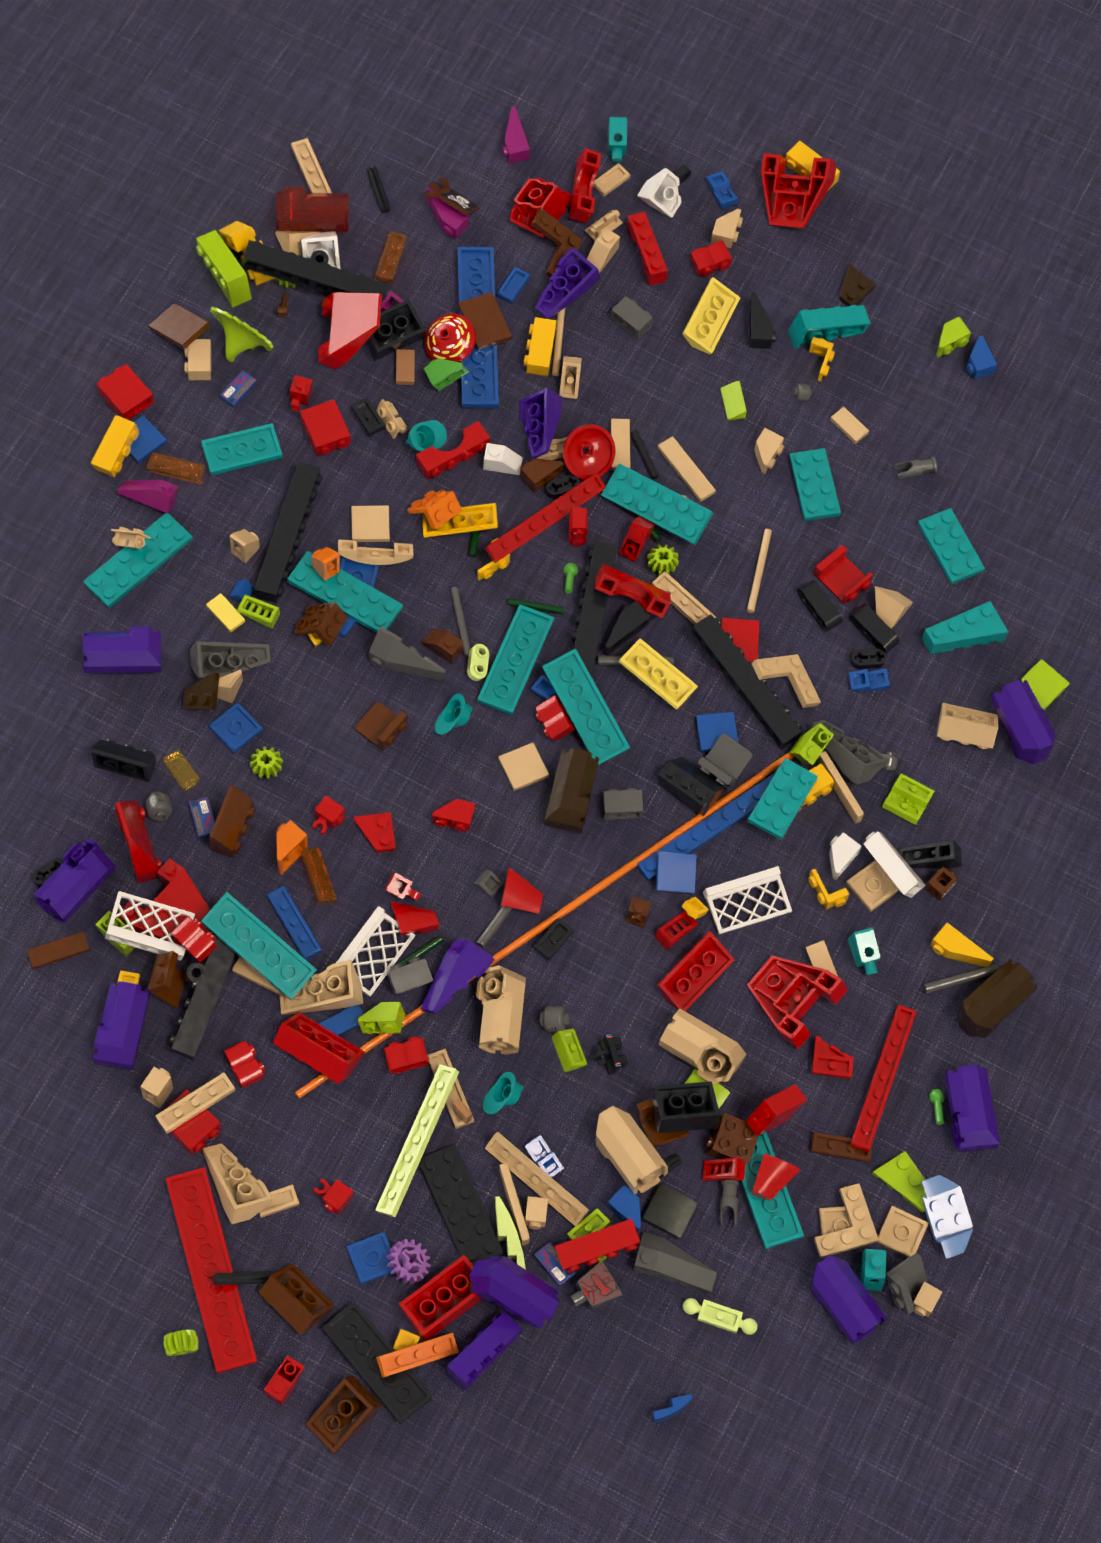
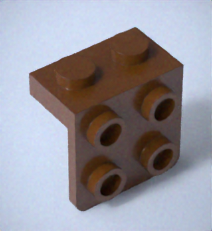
M336 602L311 605L305 610V615L297 623L294 633L297 636L315 633L326 646L332 645L348 616Z
M377 702L358 722L355 730L384 751L394 743L398 734L407 728L408 715L403 711L397 715L382 703Z
M170 951L156 956L148 991L175 1008L179 1006L185 978L184 972L175 967L178 954Z
M653 1099L637 1104L638 1120L653 1147L688 1137V1131L658 1133L654 1119Z
M724 1113L719 1117L717 1127L713 1128L712 1135L707 1138L705 1154L711 1157L718 1153L729 1158L738 1157L748 1164L758 1137L745 1121Z

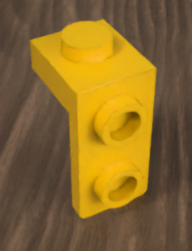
M813 337L809 352L825 357L818 377V381H821L823 376L828 374L830 366H827L828 361L832 362L835 351H832L834 344L822 338Z
M510 554L496 563L492 561L477 571V579L479 581L488 579L498 569L506 568L510 563Z
M816 869L811 870L808 878L812 888L816 889L818 901L821 905H824L825 909L834 906L838 908L846 904L849 897L846 888L828 895Z

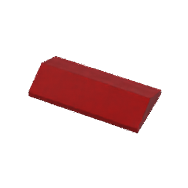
M709 931L657 986L665 1000L677 1010L682 1009L686 1011L735 959L713 933Z

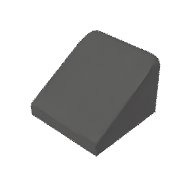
M485 870L473 884L492 898L504 883L491 870Z

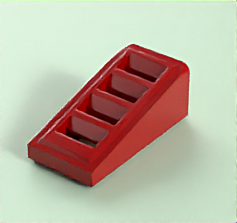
M685 910L660 927L655 934V938L668 950L697 927L698 923ZM683 919L689 926H686L681 920Z
M738 1157L704 1160L702 1180L742 1181L745 1177L746 1162ZM712 1166H714V1173H713V1175H711V1173H712Z

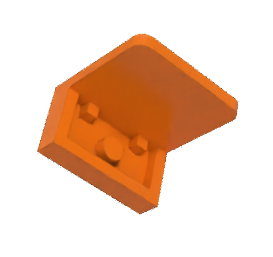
M445 490L439 492L429 491L424 495L423 499L414 501L411 507L407 509L409 514L424 513L432 529H437L462 511L454 492Z

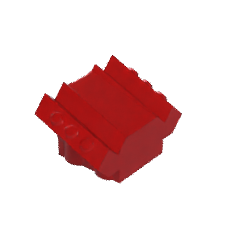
M541 178L528 179L513 200L515 206L511 211L510 221L542 238H548L531 225L537 211L542 208L558 221L566 213V206L571 205L572 194L562 190L554 183L547 182Z

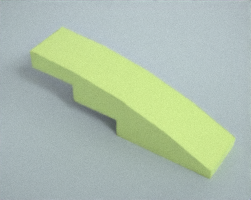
M500 1196L495 1197L498 1241H506L507 1258L516 1260V1264L526 1270L524 1254L517 1230Z

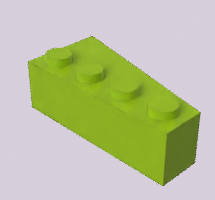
M214 230L196 238L198 255L203 257L206 266L209 267L232 308L251 300L247 274L217 231Z

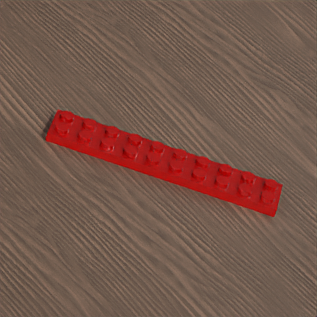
M204 1167L165 1178L216 1372L219 1374L257 1363L237 1285L215 1286L213 1283V1275L215 1273H233L206 1169Z

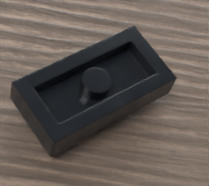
M367 397L351 405V409L369 437L385 429L383 420Z
M558 918L534 946V950L547 960H550L573 934L574 929Z

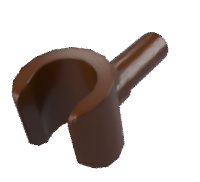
M287 294L283 295L282 306H277L278 317L288 315Z

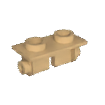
M610 211L585 229V232L596 241L605 228L610 231L615 230L623 224L618 218L620 216L619 211Z
M382 399L376 411L383 420L387 431L395 439L399 432L404 434L407 431V425L401 417L395 418L398 416V412L393 403L385 402Z
M119 527V530L111 529V531L115 532V537L112 539L115 546L141 549L145 545V538H151L140 529L133 528V531L124 527Z

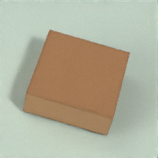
M457 1100L453 1104V1110L467 1124L472 1120V1112L461 1100Z

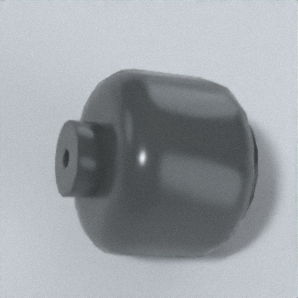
M798 383L793 388L792 395H795L798 401H808L811 398L812 390L808 384Z
M891 752L882 754L889 760L882 769L894 771L897 767L898 758Z

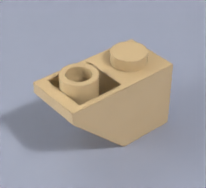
M736 209L716 219L711 244L724 241L727 248H732L733 242H737L739 232L736 231L737 227L741 228L743 217H740L741 209Z
M764 428L757 439L754 449L761 472L764 474L768 468H773L776 462V455L780 456L785 447L782 445L784 437Z

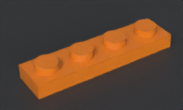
M449 1333L376 1358L382 1377H386L459 1353L454 1334Z

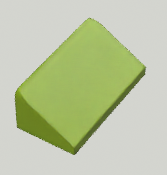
M740 381L721 387L720 390L727 420L746 418L747 411Z
M574 1029L558 1031L552 1036V1041L564 1072L588 1065Z

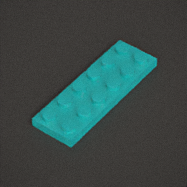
M620 463L601 494L602 497L694 545L697 544L714 514L711 510Z
M165 513L144 530V534L151 537L150 539L145 538L144 547L141 549L124 547L83 581L84 586L108 609L193 540L192 535L170 514Z
M309 551L305 553L287 579L288 583L323 603L336 602L349 618L376 633L380 627L388 630L403 609V604L341 569L339 573L324 581L311 565L313 553Z
M521 604L519 605L478 696V703L513 715L555 617Z
M576 648L542 666L585 747L592 753L593 759L595 757L599 758L598 766L630 749L628 742Z
M228 892L224 894L200 922L289 1000H292L317 970Z
M764 1133L758 1136L751 1160L745 1166V1177L741 1184L766 1250L804 1237L786 1186L771 1201L751 1195L764 1153L775 1157L768 1135Z

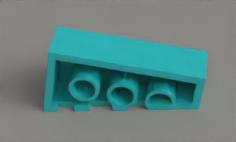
M864 305L836 306L834 308H818L815 310L803 309L799 311L789 327L788 334L793 348L796 349L800 348V344L808 343V346L811 345L813 337L832 341L839 335L845 338L863 334L870 325V320Z
M991 601L925 629L922 641L929 653L935 654L952 651L955 648H969L972 645H986L995 641L1004 642L1008 630Z

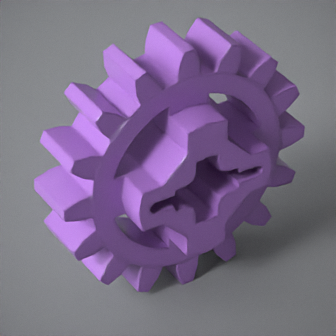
M404 1239L401 1242L398 1241L389 1249L390 1254L387 1256V1259L391 1260V1262L387 1266L393 1268L390 1272L391 1274H397L396 1280L403 1278L404 1284L408 1281L414 1284L416 1281H421L429 1273L427 1269L431 1265L427 1261L430 1259V1256H425L427 1249L422 1250L421 1243L415 1245L413 1239L410 1242Z

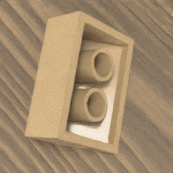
M942 703L937 727L938 737L945 741L956 740L963 745L974 744L982 749H993L998 731V715Z

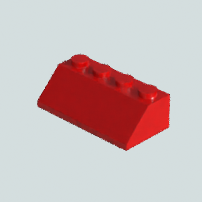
M300 1012L281 1023L273 1042L280 1050L290 1053L298 1061L305 1062L313 1070L323 1073L331 1081L341 1083L349 1077L365 1051Z
M465 1255L399 1303L408 1321L423 1341L431 1339L482 1300L481 1297L473 1293L472 1287L474 1285L469 1275L474 1266Z

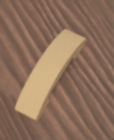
M338 540V553L347 559L359 563L390 565L412 559L413 544L394 543V549L357 547V541Z

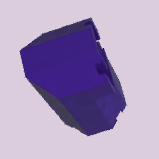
M142 626L131 627L128 633L126 630L123 632H84L83 656L84 660H86V662H83L84 673L161 672V631L157 630V633H155L153 628Z
M1017 680L1002 687L1003 691L1001 693H998V691L993 693L991 701L1012 739L1011 748L1017 759L1027 760V763L1035 764L1045 760L1056 737L1052 726L1027 680H1024V682Z
M88 838L82 840L84 842L82 845L79 843L74 844L63 855L62 860L64 864L61 863L52 876L33 894L35 901L46 913L55 915L53 918L63 924L117 868L97 843Z
M122 981L118 982L117 986L114 983H110L101 1026L98 1027L94 1048L98 1050L97 1054L93 1053L94 1063L134 1070L151 997L148 989L145 988L144 992L141 990L140 985Z
M969 1065L956 1068L957 1072L952 1073V1070L947 1071L945 1081L951 1119H955V1123L951 1124L954 1145L958 1147L956 1149L957 1152L998 1148L1000 1142L987 1068L983 1066L980 1069V1065Z
M830 1255L817 1264L812 1274L810 1292L819 1304L825 1306L852 1345L873 1333L877 1329V1324L882 1325L887 1320L886 1316L846 1261Z
M490 1256L486 1259L478 1260L469 1275L474 1285L472 1287L473 1293L485 1301H493L531 1327L541 1328L544 1325L542 1321L544 1319L549 1321L559 1304V1298L556 1297L558 1295L556 1289L507 1257Z

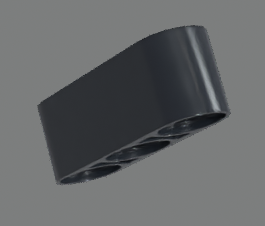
M812 580L797 589L800 599L825 632L843 623L839 611L817 581Z
M863 604L849 615L851 623L877 649H882L885 653H888L900 643L895 632L868 605Z

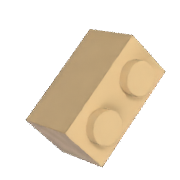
M196 339L185 348V357H188V362H185V373H188L189 380H211V339Z
M153 1067L140 1086L143 1099L158 1108H161L173 1090L170 1073L163 1068L157 1069Z

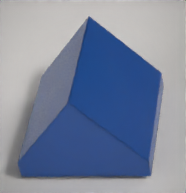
M246 579L239 580L230 598L241 602L244 595L251 597L255 587Z

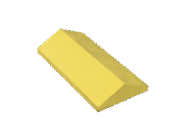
M714 277L710 279L682 333L692 347L708 354L713 353L740 300L738 295Z
M639 639L618 661L676 710L685 703L698 687L642 639Z

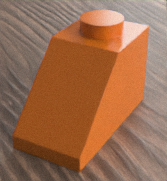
M328 547L322 550L319 549L311 556V565L321 578L326 581L340 572V555Z

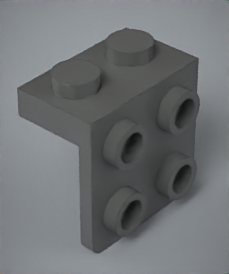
M722 734L708 755L701 757L698 764L702 766L700 769L706 774L710 775L712 773L717 776L716 781L723 786L726 784L733 786L752 759L753 753L727 734Z
M918 1253L913 1254L886 1273L895 1305L898 1309H903L908 1314L915 1310L910 1294L919 1289L924 1282L927 1283L928 1281L921 1256Z

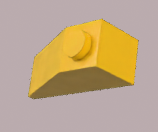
M949 923L944 925L930 945L936 954L943 955L945 958L983 967L990 966L994 959Z

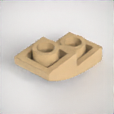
M824 940L806 947L814 967L826 969L838 977Z

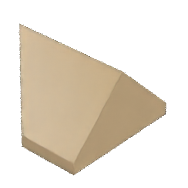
M302 230L275 232L283 251L293 252L303 257L301 239L320 233Z
M875 586L876 614L892 629L913 602L897 591Z
M241 670L219 678L218 699L233 703L243 681Z

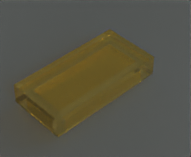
M180 750L163 759L164 764L183 791L200 782V778Z

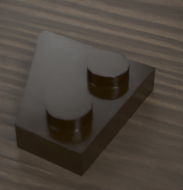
M849 264L839 300L848 307L851 305L857 306L875 288L876 284Z
M212 672L185 689L182 709L216 710L220 674Z

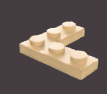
M798 654L757 659L752 663L759 680L788 676L803 708L818 706L821 703Z
M859 1183L839 1190L851 1227L814 1238L820 1258L879 1241Z

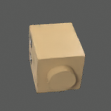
M528 1196L525 1223L529 1228L541 1229V1227H545L548 1198Z
M924 1282L913 1301L914 1312L919 1316L929 1317L942 1291Z

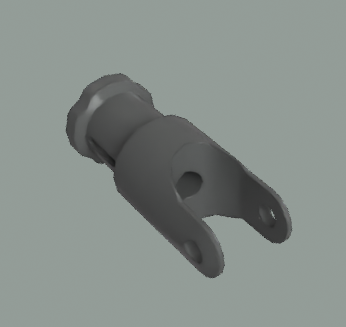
M935 457L922 461L917 459L897 463L894 465V469H908V471L897 474L898 479L921 476L922 473L927 472L936 473L937 462Z
M723 1180L721 1181L723 1197L720 1198V1224L722 1227L725 1211L731 1209L734 1210V1225L736 1227L738 1221V1198H736L739 1181Z

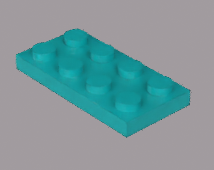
M273 423L201 441L211 476L283 458Z
M825 448L789 453V461L804 521L840 516L841 510Z
M951 508L918 521L917 525L951 585L984 572L985 567Z
M784 758L750 815L748 822L782 840L816 783L818 776Z

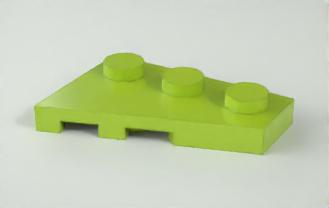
M906 1151L872 1172V1175L884 1181L889 1188L901 1194L910 1204L922 1213L925 1212L922 1196L926 1194L922 1181L926 1179Z

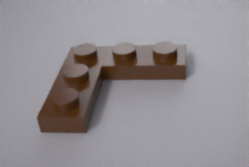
M541 208L537 211L531 225L558 245L545 272L551 278L558 267L559 260L572 247L577 251L582 239Z

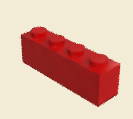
M629 1219L556 1245L555 1249L563 1271L567 1270L568 1273L579 1270V1265L587 1263V1266L598 1263V1259L604 1256L610 1259L618 1256V1251L624 1249L626 1252L638 1248L637 1245L640 1244V1240L633 1220Z

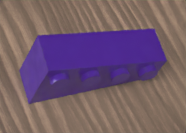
M503 1312L501 1315L497 1314L490 1321L491 1325L486 1329L483 1328L476 1335V1339L471 1344L468 1343L461 1353L447 1365V1376L464 1392L522 1333V1328L507 1313Z

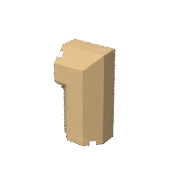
M500 965L489 967L485 971L487 973L484 978L480 977L477 984L476 996L482 1000L481 1003L484 1005L479 1049L489 1053L501 1050V1054L504 1055L518 1053L526 977Z
M679 1009L672 1018L674 1020L666 1027L659 1041V1046L699 1069V1076L708 1082L712 1081V1084H717L720 1081H729L746 1056L744 1050L736 1041Z
M614 1106L599 1114L596 1146L602 1155L612 1162L632 1192L637 1194L639 1190L643 1193L657 1185L661 1181L659 1176L663 1174L665 1177L668 1173V1166L631 1115Z

